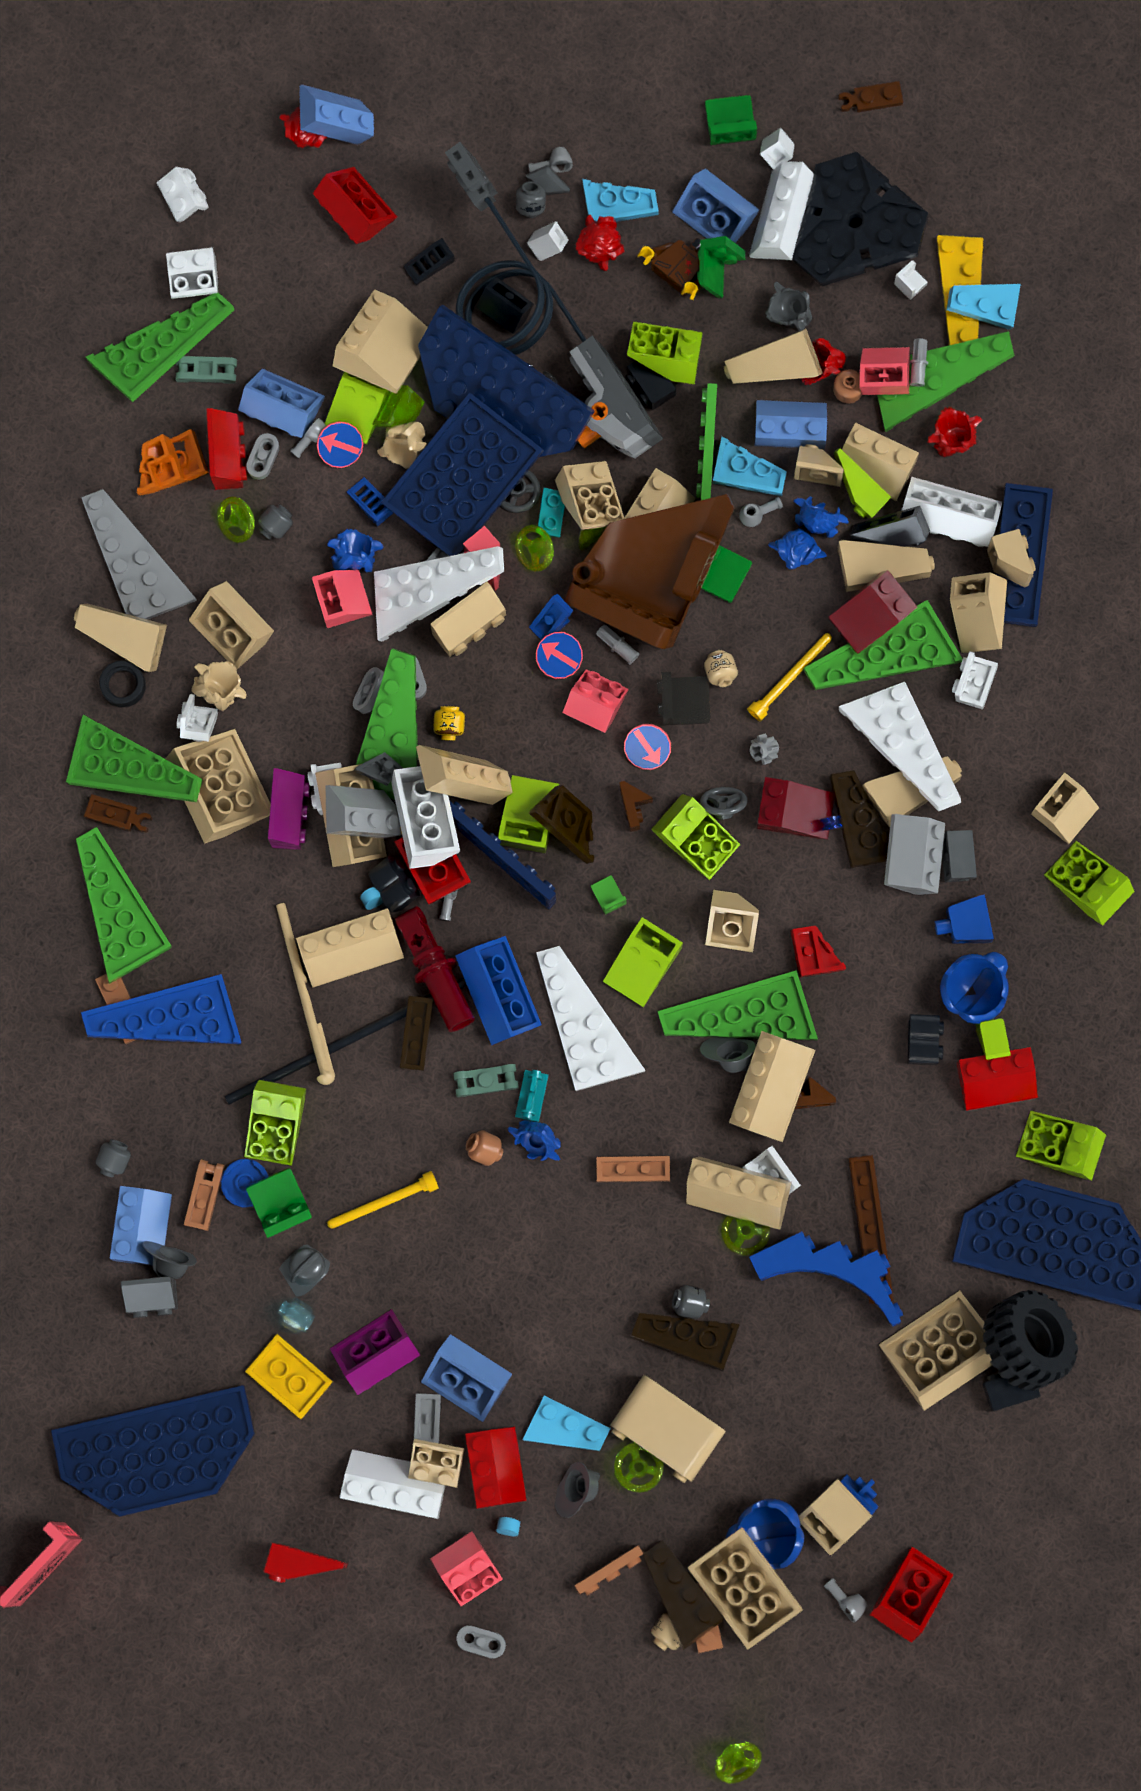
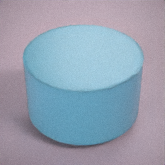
M375 887L367 889L360 896L361 901L368 910L383 903L380 892Z
M500 1517L496 1532L508 1536H518L520 1521L510 1517Z

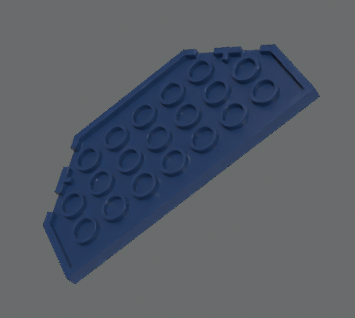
M444 305L439 306L418 344L435 411L448 419L470 392L541 447L544 452L540 457L571 451L595 412L588 405Z
M1022 1179L963 1214L952 1262L1141 1311V1239L1128 1221L1119 1203Z
M244 1385L51 1430L61 1479L119 1517L218 1494L255 1435Z

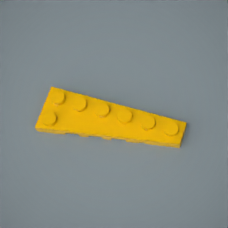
M937 235V249L949 345L978 339L979 320L948 311L946 308L951 287L955 285H981L983 238Z

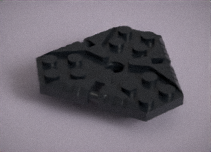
M857 151L815 165L812 185L805 208L806 212L803 214L792 260L823 287L866 273L865 268L874 266V270L918 257L929 217L927 211L900 190L898 186H892L889 179ZM883 190L886 193L881 197L878 194ZM815 212H821V216H816L814 214ZM854 223H861V226L858 228L851 227ZM870 253L871 257L861 259L862 254Z

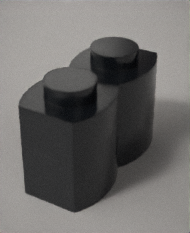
M398 855L385 858L368 872L373 885L380 892L383 903L391 913L401 911L420 896L416 881L408 875L406 863Z
M909 1015L907 1064L937 1065L939 1060H943V1045H939V1036L944 1034V1021H940V1015Z

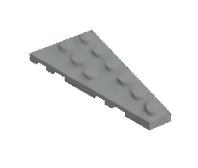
M103 489L81 497L126 614L148 620L197 601Z

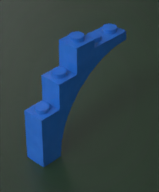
M800 1232L749 1257L761 1281L780 1274L793 1272H817L834 1276L854 1285L868 1295L883 1311L892 1327L901 1323L900 1317L903 1316V1313L897 1302L892 1304L889 1298L892 1291L887 1281L882 1282L880 1279L888 1275L887 1268L890 1267V1264L885 1254L879 1255L877 1250L850 1263L849 1259L853 1258L847 1244L842 1246L841 1242L838 1241L813 1253L812 1250L815 1249V1245L810 1235L805 1237L803 1232Z

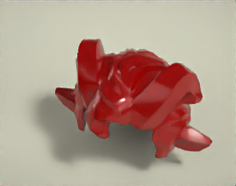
M300 106L291 115L282 114L279 117L280 120L284 121L285 137L293 141L297 147L305 148L310 146L319 148L323 141L327 139L326 136L300 130Z
M589 214L586 217V227L581 230L578 242L575 244L578 254H582L590 262H597L603 271L608 270L609 260L613 261L617 256L625 252L623 244L620 243L621 236L616 231L617 223L614 217L599 216L598 221H595L592 215Z
M817 338L812 342L823 373L817 377L801 378L805 385L816 383L831 374L840 373L839 369L843 368L845 364V354L839 349L832 347L830 342L824 338Z
M945 407L940 411L941 414L938 416L935 424V433L928 437V443H936L934 448L937 449L942 457L951 456L956 452L964 453L970 447L976 445L977 431L975 428L982 422L981 417L974 416L970 418L964 411H957L952 407Z

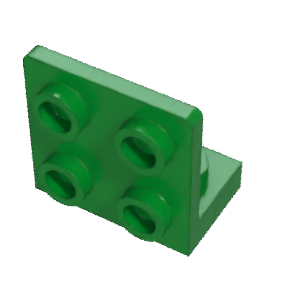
M750 95L705 101L710 145L756 140L757 124L753 116Z
M727 236L700 240V248L698 250L700 271L697 273L699 284L717 298H723L724 264L732 265L736 264L737 261L745 260V250Z
M719 544L701 589L732 603L752 566V561Z
M290 1168L246 1187V1191L259 1216L267 1238L312 1218L309 1207Z

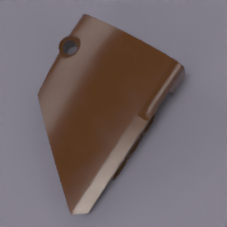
M725 494L610 522L584 561L576 564L573 568V580L570 583L564 601L568 605L661 649L673 647L689 607L700 593L735 507L729 495ZM585 566L590 570L588 578L583 574Z

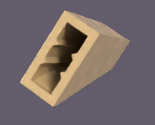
M807 329L724 361L726 364L724 366L725 374L733 383L811 378L823 373Z
M846 540L838 542V552L846 592L862 589L877 575L886 570H889L897 582L900 583L929 578L932 570L935 569L933 556H929L928 550L924 548Z
M80 604L74 615V620L76 621L75 628L144 671L152 672L157 670L167 627L166 624L91 604Z
M948 756L944 757L942 760L955 784L961 779L962 775L960 773L962 770L955 760L951 761ZM901 771L863 784V789L869 800L889 827L892 814L909 815L928 802L919 792V789L903 776Z

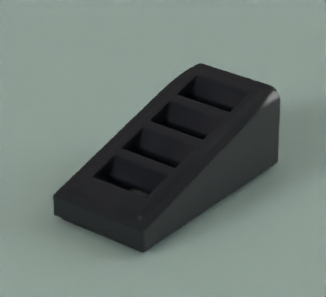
M441 238L403 267L417 286L455 262V257L443 238ZM441 250L445 257L441 258L437 251ZM433 255L437 263L434 264L429 256ZM425 260L429 266L428 270L425 269L421 261ZM415 265H417V267L422 272L420 276L416 273V271L413 268Z

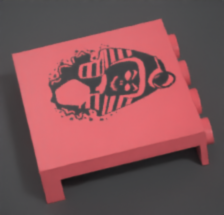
M49 1522L43 1530L54 1541L9 1588L0 1586V1606H21L83 1539L65 1522Z

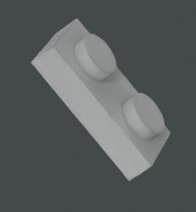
M416 1394L414 1439L439 1444L441 1394Z

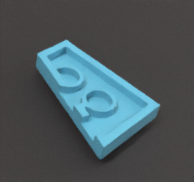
M583 179L588 215H592L595 221H598L599 216H612L617 222L659 214L656 194L653 189L632 186L621 187L614 186L612 183L603 182V184Z
M1021 284L955 285L950 288L946 310L1010 330L1014 326Z
M721 437L713 477L714 484L782 496L787 471L763 458L760 459L743 447H738L730 443L728 439Z
M544 1396L523 1440L600 1451L611 1428Z

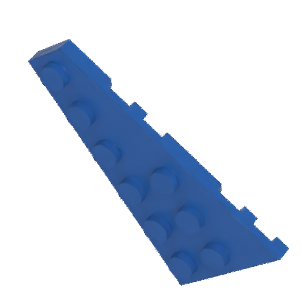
M222 974L81 1012L87 1037L222 1044L242 1043Z

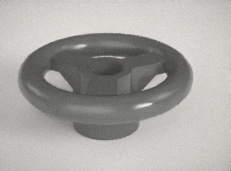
M528 470L524 476L532 484L526 485L525 480L522 478L516 485L521 487V490L517 492L512 490L508 503L504 500L500 505L503 509L513 513H521L531 509L537 503L541 487L537 477ZM533 492L532 498L526 504L515 506L518 497H521L524 493Z
M717 787L706 791L701 796L700 805L707 813L715 815L718 819H729L746 807L747 796L736 788ZM717 794H732V795H730V796H718ZM707 800H710L714 807L708 805ZM738 800H740V803H739L738 805H736V806L733 807V805H734Z

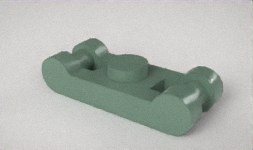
M183 356L176 363L179 366L176 373L177 382L236 383L234 368L237 367V359ZM194 366V372H188V367ZM218 367H225V373H218Z
M516 1064L453 1073L454 1081H457L458 1087L456 1089V1097L518 1089V1081H515L514 1074L516 1072ZM505 1074L506 1082L499 1083L498 1075ZM466 1079H474L475 1087L467 1088Z

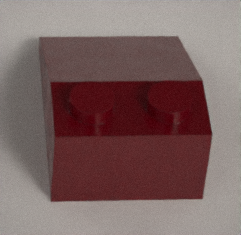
M886 570L877 575L829 615L828 618L854 651L859 654L901 622L917 606L889 570Z
M765 777L757 829L828 840L834 794L788 780Z

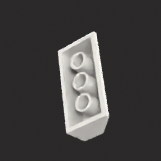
M782 161L772 171L749 257L792 260L814 176L813 172L803 162Z
M911 477L902 510L920 506L929 526V533L943 534L954 540H965L979 547H988L991 537L994 536L1002 502Z
M421 766L395 769L391 783L409 869L433 866L459 853L460 848L448 795L426 790Z
M352 1450L340 1498L439 1519L445 1485L408 1478L410 1461Z

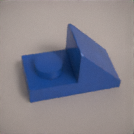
M556 594L551 597L529 628L542 640L545 636L553 632H559L570 622L568 617L574 610Z

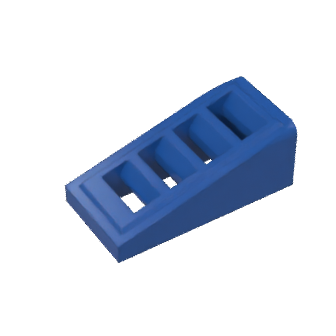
M365 477L347 491V494L377 527L393 514L385 506L377 514L374 513L382 505L381 502L385 497ZM365 485L367 489L357 496L355 493ZM371 492L373 495L363 502L362 499ZM377 498L379 501L369 508L368 505Z

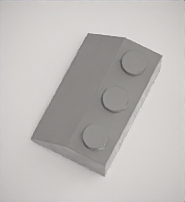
M333 785L325 786L327 834L387 838L401 835L397 807L384 790Z
M891 815L884 885L915 895L938 893L945 833L944 822L928 817Z

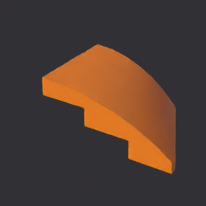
M190 429L171 439L162 434L142 444V462L139 469L141 479L137 493L140 496L151 494L209 473L195 431ZM184 440L185 452L176 451L173 443Z

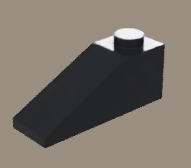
M916 506L854 524L850 535L852 539L905 547L923 544L927 540L930 529L921 507Z

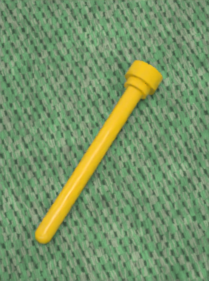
M829 633L824 634L762 700L754 701L747 708L748 712L761 722L767 716L769 705L804 670V667L832 640V636Z
M432 1171L422 1174L423 1177L419 1178L418 1182L334 1217L327 1222V1225L333 1229L422 1190L424 1192L437 1190L439 1187Z

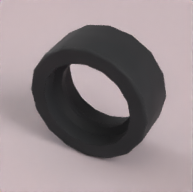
M126 660L115 661L109 664L102 671L99 679L100 689L105 699L110 704L120 708L137 704L146 690V680L141 670L135 664ZM119 671H128L136 678V689L127 697H117L109 689L110 678Z

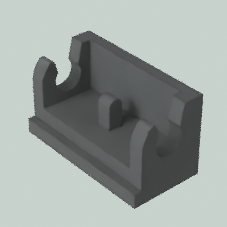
M972 830L946 831L944 833L942 859L945 883L969 881V879L977 877Z

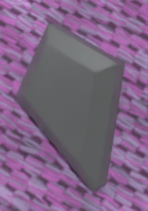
M547 165L526 175L529 182H536L542 186L546 195L570 192V188Z
M384 752L356 767L355 772L387 786L392 781L394 770L403 769V767Z

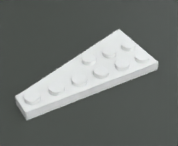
M497 546L375 571L374 583L378 641L382 642L389 639L388 636L397 631L401 632L410 623L416 620L420 621L449 604V601L455 597H461L468 593L467 590L478 584L482 585L504 572L503 548Z
M905 682L839 706V711L853 722V726L858 731L861 730L869 739V742L893 766H896L903 773V776L908 781H911L938 811L961 803L958 791Z
M560 946L536 952L575 1091L645 1072L639 1060Z

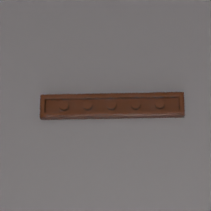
M873 1155L849 1158L862 1257L877 1250L879 1255L885 1254L888 1260ZM887 1268L888 1275L880 1279L882 1282L887 1281L892 1291L889 1298L891 1301H894L890 1269ZM868 1296L869 1304H874L875 1302Z

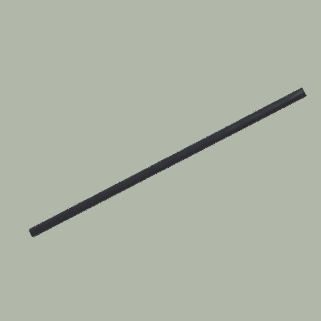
M464 977L457 980L460 989L467 987ZM429 994L424 998H432V996ZM407 1006L327 1045L329 1055L406 1017ZM315 1052L226 1095L225 1098L230 1105L252 1094L259 1080L274 1083L316 1062Z

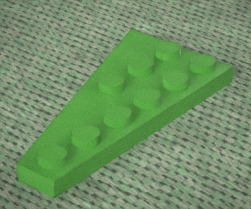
M214 293L192 304L191 308L181 313L177 311L171 314V318L161 323L157 321L127 336L125 341L115 346L111 344L105 347V351L97 355L91 354L86 356V359L133 402L235 309L221 294Z
M1009 331L928 350L926 357L928 365L925 369L924 379L925 385L922 387L910 385L912 367L910 364L909 394L878 395L885 432L891 430L900 422L910 419L912 415L922 409L932 406L957 391V388L967 382H972L984 372L990 371L1014 357Z
M709 383L707 388L702 390V402L706 403V412H701L700 426H705V436H700L699 450H704L703 460H698V474H702V484L697 483L696 498H701V500L711 498L717 384Z
M926 600L917 605L913 612L859 654L848 643L804 667V672L814 689L818 690L961 663L963 659L930 603Z
M394 648L391 649L356 765L363 764L385 752L403 768L417 767L415 655ZM373 780L375 790H384L389 798L395 800L391 782L386 786Z
M83 715L66 783L75 786L197 802L202 779Z
M96 827L76 838V843L106 974L110 984L171 949V944Z
M797 971L658 1011L664 1036L759 1039L761 1031L786 1040H818Z

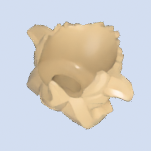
M410 422L388 426L386 428V439L384 440L383 447L377 450L378 454L381 457H387L392 463L408 469L427 445L426 442H422V438L425 436L423 425L420 422Z
M212 662L208 666L200 663L195 665V669L200 675L199 677H194L195 682L191 690L197 697H204L206 702L215 704V707L221 711H224L229 705L233 704L235 697L246 699V691L240 687L241 678L237 674L236 665H233L232 662Z

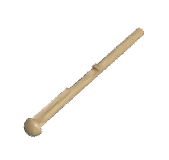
M281 903L276 905L320 1071V1076L317 1077V1080L322 1085H329L334 1081L335 1073L322 1025L316 1022L310 996L305 985L307 978L303 973L286 905Z

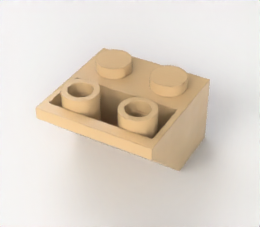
M1019 529L992 536L987 552L995 573L1022 587H1027L1036 568L1033 558H1029L1026 551L1028 549L1027 539L1025 535L1021 536Z
M1064 773L1034 808L1031 815L1069 844L1099 807L1084 787Z
M414 1439L408 1478L457 1488L464 1448Z
M838 1479L799 1515L800 1524L830 1556L872 1517Z

